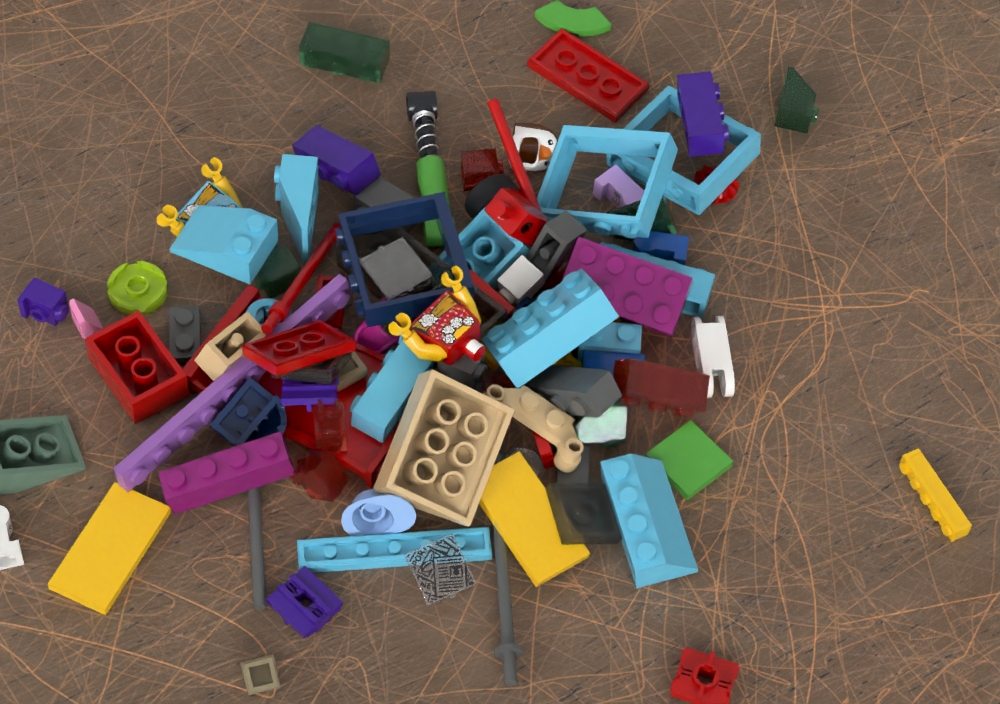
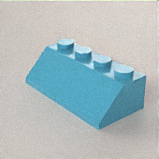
M627 454L600 461L603 485L636 589L697 573L698 567L662 460Z

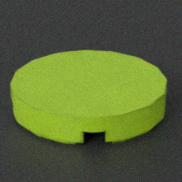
M136 261L137 264L130 265L129 262L122 264L112 272L107 282V293L112 306L128 315L138 310L142 315L154 312L163 305L168 294V284L164 272L155 264L146 261Z

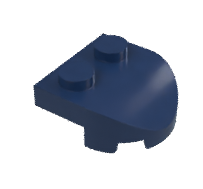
M250 377L209 427L234 447L280 431L283 435L287 425L285 406L280 404V398L277 395L273 396Z

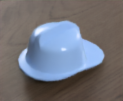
M369 489L359 493L352 504L347 506L342 513L341 523L343 529L350 536L399 533L411 528L416 520V512L410 502L400 496L382 495L373 489Z

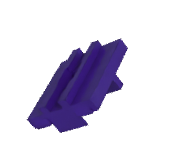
M337 371L289 372L284 374L280 404L282 406L307 405V412H312V405L336 404L338 402L337 385H339Z
M304 566L296 574L293 573L284 584L281 583L277 590L266 598V602L284 619V623L286 625L290 624L303 638L317 632L343 606V602ZM305 598L306 600L309 599L312 604L307 608L299 602Z

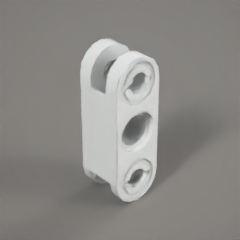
M716 316L715 323H702L700 317H692L691 338L701 397L712 398L714 388L713 376H719L722 396L733 397L735 378L724 316Z

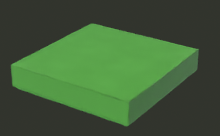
M692 420L645 455V457L662 460L669 483L687 501L730 469L734 462Z

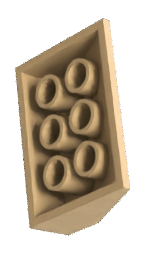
M433 369L420 373L373 490L382 495L400 496L409 501L416 509L469 527L515 409Z

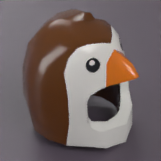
M515 123L512 137L525 170L541 171L548 169L558 142L556 135L551 129L539 124Z

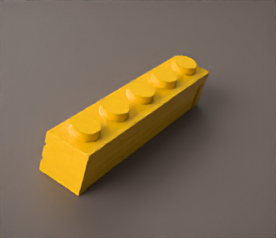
M918 448L902 455L899 463L901 472L909 478L911 487L917 490L922 503L928 506L932 518L939 522L943 534L949 537L951 542L968 535L972 524L924 457L921 450Z

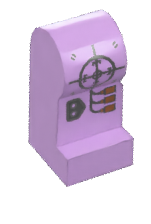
M615 164L595 179L592 195L600 202L607 198L620 209L621 215L636 216L644 190Z

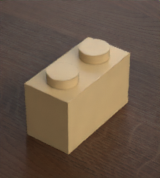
M247 311L210 340L194 361L215 381L243 357L242 345L264 338L267 334L262 332L261 325Z

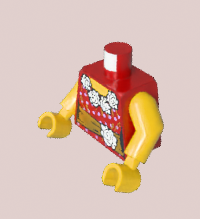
M453 266L451 270L456 277L455 281L449 278L447 272H444L441 277V281L445 286L453 288L454 291L452 293L447 290L412 323L407 314L399 313L395 318L402 327H399L394 321L389 324V332L395 336L402 335V341L421 360L441 361L448 365H453L463 355L476 362L485 353L486 347L479 342L481 338V318L476 304L467 287L462 286L460 283L463 279L462 270L458 266Z

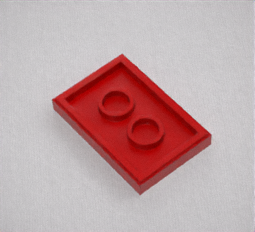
M322 320L242 345L243 356L276 377L356 351V340Z

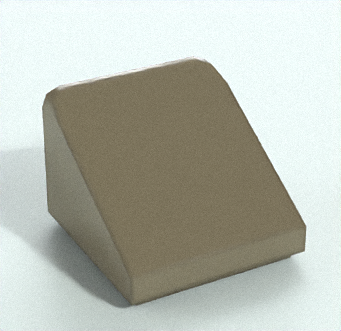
M272 653L239 661L248 695L281 687Z

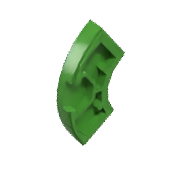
M556 0L535 10V18L544 26L556 32L562 28L569 33L578 34V37L600 35L611 30V23L596 7L574 9Z

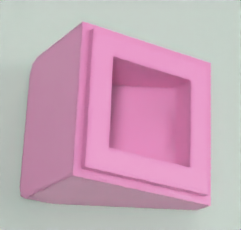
M74 298L69 300L71 318L84 340L88 336L104 329L91 307Z

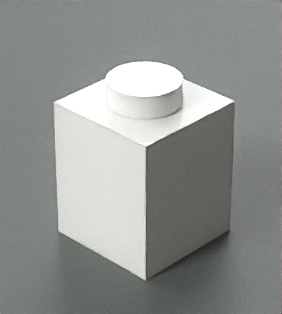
M523 255L497 279L500 290L498 293L510 304L514 303L515 305H518L526 297L531 298L545 284L544 274Z

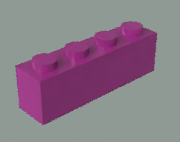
M280 431L160 471L158 474L165 500L173 513L178 514L296 475L289 448Z

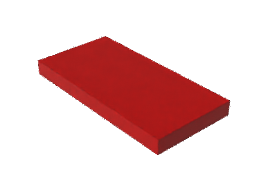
M562 28L527 60V67L614 123L649 90L650 84Z

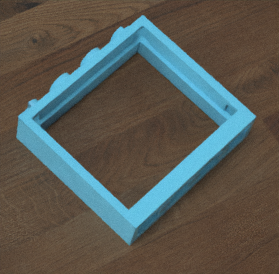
M668 85L624 129L649 131L669 111L681 117L677 90ZM724 115L722 124L727 123L729 131L728 142L737 146V148L700 185L671 170L663 193L664 197L697 215H700L760 154L761 134L728 115ZM606 154L608 166L613 167L616 164L631 179L646 186L654 160L642 156Z
M563 125L537 196L541 212L549 220H552L564 211H567L587 229V232L597 233L602 236L612 234L622 235L627 238H648L678 151L671 134L668 132ZM577 151L655 157L636 216L557 209Z

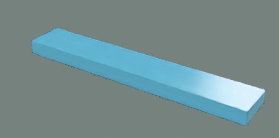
M489 527L297 540L299 571L305 566L312 573L415 566L412 562L416 561L415 557L419 555L417 553L420 550L425 553H422L421 561H416V565H421L429 550L445 556L427 547L431 546L434 549L447 552L448 549L435 545L437 544L436 542H440L443 539L457 550L459 549L455 555H458L460 552L462 556L434 559L435 564L492 560ZM447 537H449L450 539H452V537H453V538H454L453 541H454L456 544H454V543H453L451 540H449ZM442 541V544H439L448 548L450 547L449 545L444 544V541ZM450 548L447 555L452 556L455 550ZM416 551V553H415L414 557L412 558L411 562H409V560L411 559L412 555H413L414 552ZM431 551L429 552V554H428L427 558L425 559V561L430 560L431 554H432V559H431V560H433V552H431ZM460 558L462 559V560H452V561H440V562H437V560L460 559Z

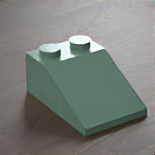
M67 415L0 420V495L18 493L85 470L86 464Z

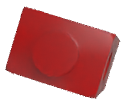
M501 188L485 208V212L508 235L530 246H533L544 225L550 221L520 191ZM528 222L532 223L530 229L529 227L524 226Z

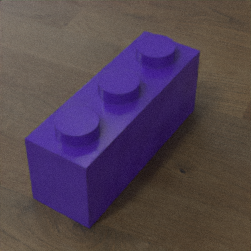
M711 71L677 75V98L689 157L724 153V141H729V131L727 123L722 124V120H724L723 103H718L717 101L720 100L719 83L713 82Z
M318 125L314 126L292 144L295 155L318 157V176L321 180H327L335 184L340 190H346L354 195H358L381 175L373 152Z

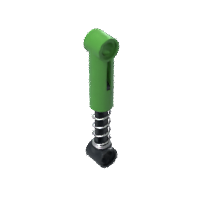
M436 92L406 93L408 121L413 122V127L416 130L414 134L417 139L416 148L419 150L416 172L420 197L445 192L450 208L444 160L437 155L439 146L436 145L435 141H437L438 137L434 135L436 126L433 123L437 119ZM436 219L423 222L425 247L444 246Z

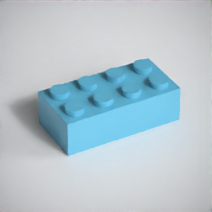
M581 268L566 275L563 282L553 289L542 292L537 300L529 306L517 310L512 318L504 324L490 329L487 336L481 340L514 386L520 388L613 322L619 315L602 289Z

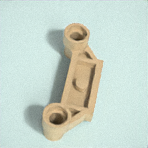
M499 385L488 387L487 391L483 393L484 395L515 409L512 417L557 447L558 451L554 456V464L560 471L569 473L577 468L581 461L584 445L577 438L572 425L575 421L574 418L525 385L521 388H502Z

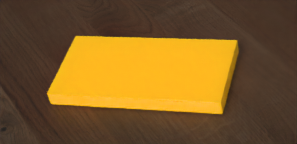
M520 451L493 465L479 504L535 587L540 586L589 557V550Z
M114 482L48 582V588L106 615L171 514V508L132 489L126 492L118 483Z

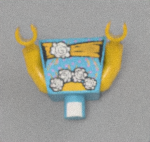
M213 157L210 160L215 171H211L206 163L201 168L202 174L207 178H213L214 182L207 181L179 212L172 205L164 206L162 208L163 213H160L156 218L158 225L162 227L170 226V231L178 237L198 205L243 208L226 176H221L222 163L218 158Z

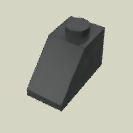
M564 211L544 225L526 259L544 274L546 282L572 255L578 237L583 238L587 229L571 214Z

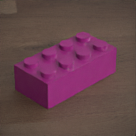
M578 237L563 279L569 273L582 268L602 289L619 315L617 319L630 324L642 325V328L672 339L693 285V278Z

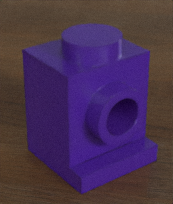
M35 277L17 299L22 317L27 319L31 315L39 322H48L54 326L59 321L62 322L69 311L66 292Z

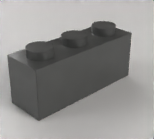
M551 365L526 385V387L566 414L599 418L622 396L610 370Z

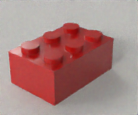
M139 310L85 338L88 359L134 424L189 396L187 375Z

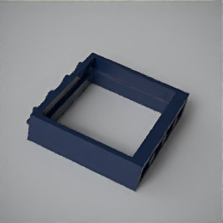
M445 192L338 214L340 228L335 229L338 245L344 244L345 250L341 251L345 268L351 269L352 274H348L351 292H357L358 299H355L358 317L364 316L367 328L391 323L392 321L396 322L395 316L399 313H405L409 318L418 317L447 290L451 293L454 290L452 287L371 304L353 236L436 219L450 268L458 266L462 270L463 279L460 283L462 286L467 287L474 300V285Z

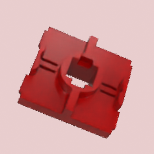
M685 647L680 657L676 678L673 679L670 688V696L693 704H729L734 680L737 679L740 669L738 668L739 664L715 657V652L712 651L709 655ZM697 675L711 679L713 683L708 682V685L701 683L700 679H697Z

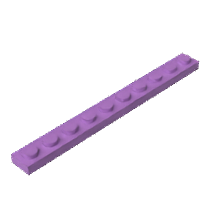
M338 274L282 322L272 334L266 337L318 320L326 322L328 317L338 309H342L350 299L348 280ZM243 356L114 467L119 486L126 492H129L136 485L143 483L149 473L159 465L167 462L171 454L180 446L190 442L194 434L203 426L210 424L250 377L258 382L267 370Z

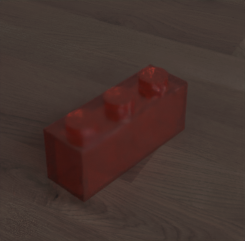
M632 358L615 360L613 378L622 394L619 398L622 399V405L640 407V403L647 404L650 411L666 412L667 409L675 410V416L692 418L693 413L706 411L710 375Z

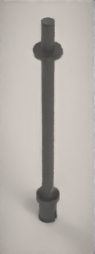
M499 450L494 465L504 460L503 451ZM493 525L501 645L494 648V656L503 660L504 684L506 686H514L517 684L516 659L523 655V647L514 643L507 544Z

